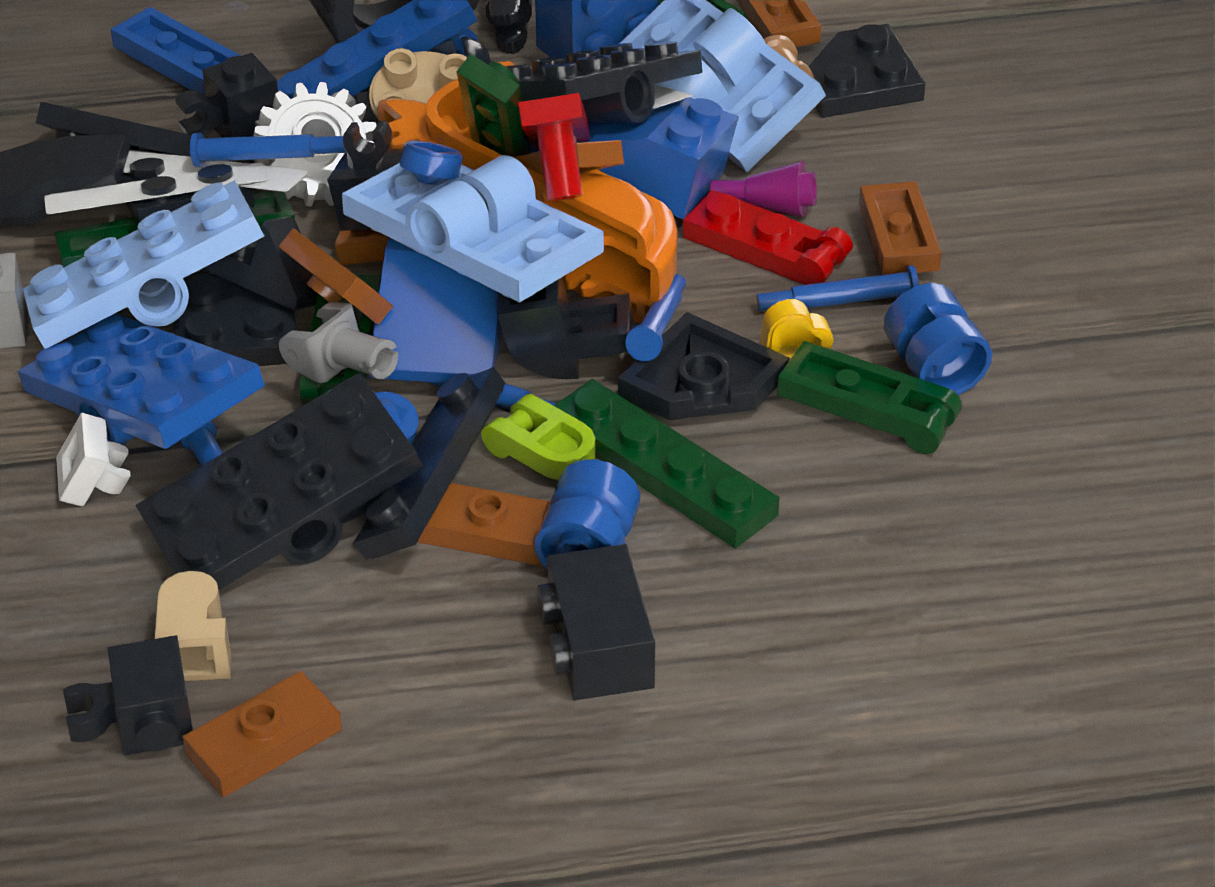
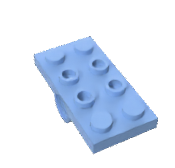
M664 0L619 43H632L634 49L644 48L645 44L677 41L678 51L701 50L703 73L656 83V85L690 94L693 99L704 98L718 103L724 111L739 116L728 158L746 172L761 160L826 96L819 82L769 47L760 33L744 16L732 8L723 13L706 0Z
M508 155L499 156L475 170L461 164L459 178L444 179L436 185L419 182L412 172L400 167L399 163L342 193L344 215L517 302L532 296L534 293L604 252V231L536 200L535 186L529 172L521 162Z
M235 180L226 185L220 182L210 184L197 191L192 196L191 203L173 212L169 210L155 212L138 224V230L118 240L115 237H109L96 242L85 251V257L64 268L62 265H53L37 273L31 279L30 285L23 288L33 330L43 347L47 349L126 307L129 308L132 315L138 321L149 326H165L176 321L184 313L189 299L184 277L264 237Z

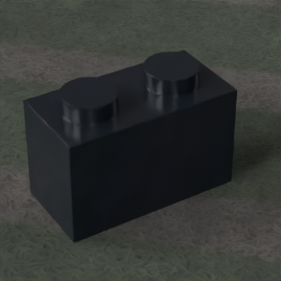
M627 544L547 555L548 583L537 585L539 611L543 625L554 624L556 633L549 635L552 664L556 675L567 673L573 700L655 688V638Z

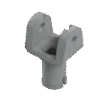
M327 303L317 312L316 316L321 318L323 323L314 332L291 331L279 341V350L285 362L293 370L317 383L329 381L347 367L369 374L376 379H385L394 371L398 361V352L393 350L397 346L393 341L359 332L353 307L350 303Z

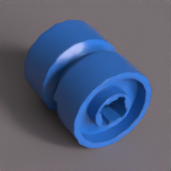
M936 283L918 285L901 294L889 307L884 317L883 329L901 359L906 362L913 377L947 387L957 395H960L973 388L985 376L992 360L990 345L975 323L968 318L965 309L950 289Z
M595 459L580 460L567 466L558 480L550 500V507L544 515L535 538V553L540 563L548 570L547 555L626 544L625 537L632 528L640 506L641 493L636 482L624 470L609 462Z

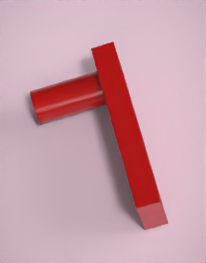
M574 93L518 102L522 128L532 147L539 148L547 201H561L583 196L574 136H576L578 142L590 140V134L580 94Z

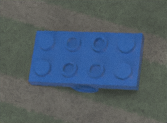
M115 313L87 327L84 332L65 343H57L47 349L44 348L38 353L37 360L17 371L25 392L76 412L78 418L81 413L105 419L107 441L124 445L137 437L164 449L169 448L265 386L259 366L256 363Z

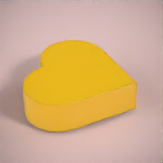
M796 299L783 300L772 305L765 312L762 321L760 345L789 357V361L803 341L828 349L832 348L834 339L827 320L819 314L809 313L808 308L803 302Z

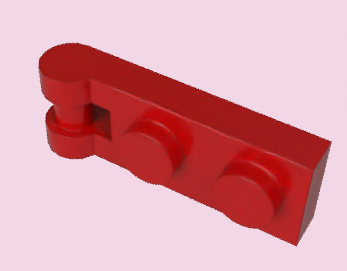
M712 190L683 219V238L804 285L824 283L832 275L833 265L841 264L853 249V242L850 236L838 227H828L822 231L716 190Z

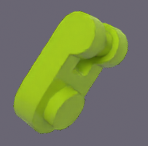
M526 394L513 404L510 409L511 415L507 418L497 417L481 431L485 447L494 456L501 459L511 456L538 473L559 480L567 466L580 460L595 459V436L592 429L585 423L532 394Z

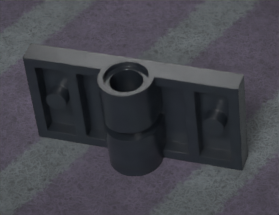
M677 41L645 44L644 48L634 49L632 43L600 46L599 50L566 53V60L565 57L532 60V71L528 64L505 66L518 78L523 102L579 93L588 124L643 122L649 117L654 106V84L703 73L701 50L678 51Z
M359 372L135 506L176 574L186 571L203 572L210 575L217 582L218 590L280 553H282L287 561L298 565L313 563L325 557L335 548L341 538L342 524L339 520L340 517L422 469L423 465L413 446Z

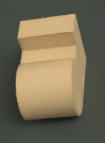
M198 571L181 572L169 577L161 585L158 592L155 639L174 635L178 636L185 681L231 679L232 657L226 618L222 617L217 582L210 575Z

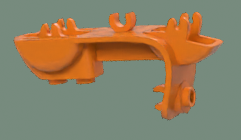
M511 61L498 62L504 66L515 65ZM458 79L436 91L427 103L405 99L380 100L378 102L379 121H387L393 134L392 143L388 149H403V144L411 140L437 143L460 151V154L463 155L462 165L473 170L502 156L471 139ZM525 167L533 180L536 200L604 231V252L574 271L564 275L562 279L566 289H571L588 299L629 293L634 322L642 323L652 303L659 302L667 294L677 271L678 231L672 211L662 201L638 190L630 183L607 175L599 170L580 173L583 196L561 201H547L543 175Z

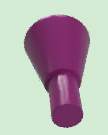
M804 161L751 175L743 180H712L710 183V192L716 190L763 209L801 218L806 216L807 207L815 206L817 202L815 172H807Z

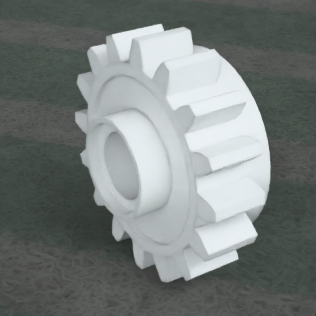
M324 82L319 83L316 94H308L305 86L302 83H297L292 99L279 91L275 94L273 108L263 106L258 122L261 126L255 127L254 136L313 134L314 137L343 136L352 122H358L361 136L366 141L374 143L372 141V132L377 125L376 122H361L366 111L364 103L357 104L352 108L346 104L349 91L342 89L334 98L327 95L328 89ZM344 153L315 154L314 157L254 160L255 163L263 162L266 166L309 171L295 186L285 192L288 200L294 195L304 199L306 206L311 207L314 200L324 199L330 206L334 205L327 179Z

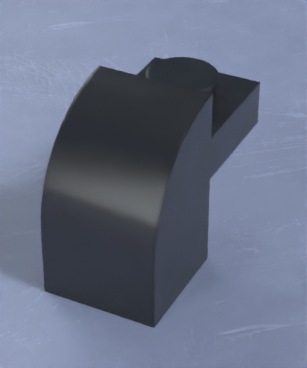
M562 277L521 302H517L498 292L497 316L506 345L512 356L521 365L534 373L555 379H578L580 359L607 357L628 352L625 341L629 331L634 327L633 308L629 293L569 302Z

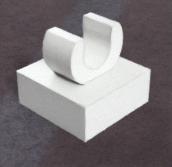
M81 413L56 456L59 501L83 507L95 487L109 494H120L130 478V471L120 468L128 455V448L119 443L107 441L105 419Z

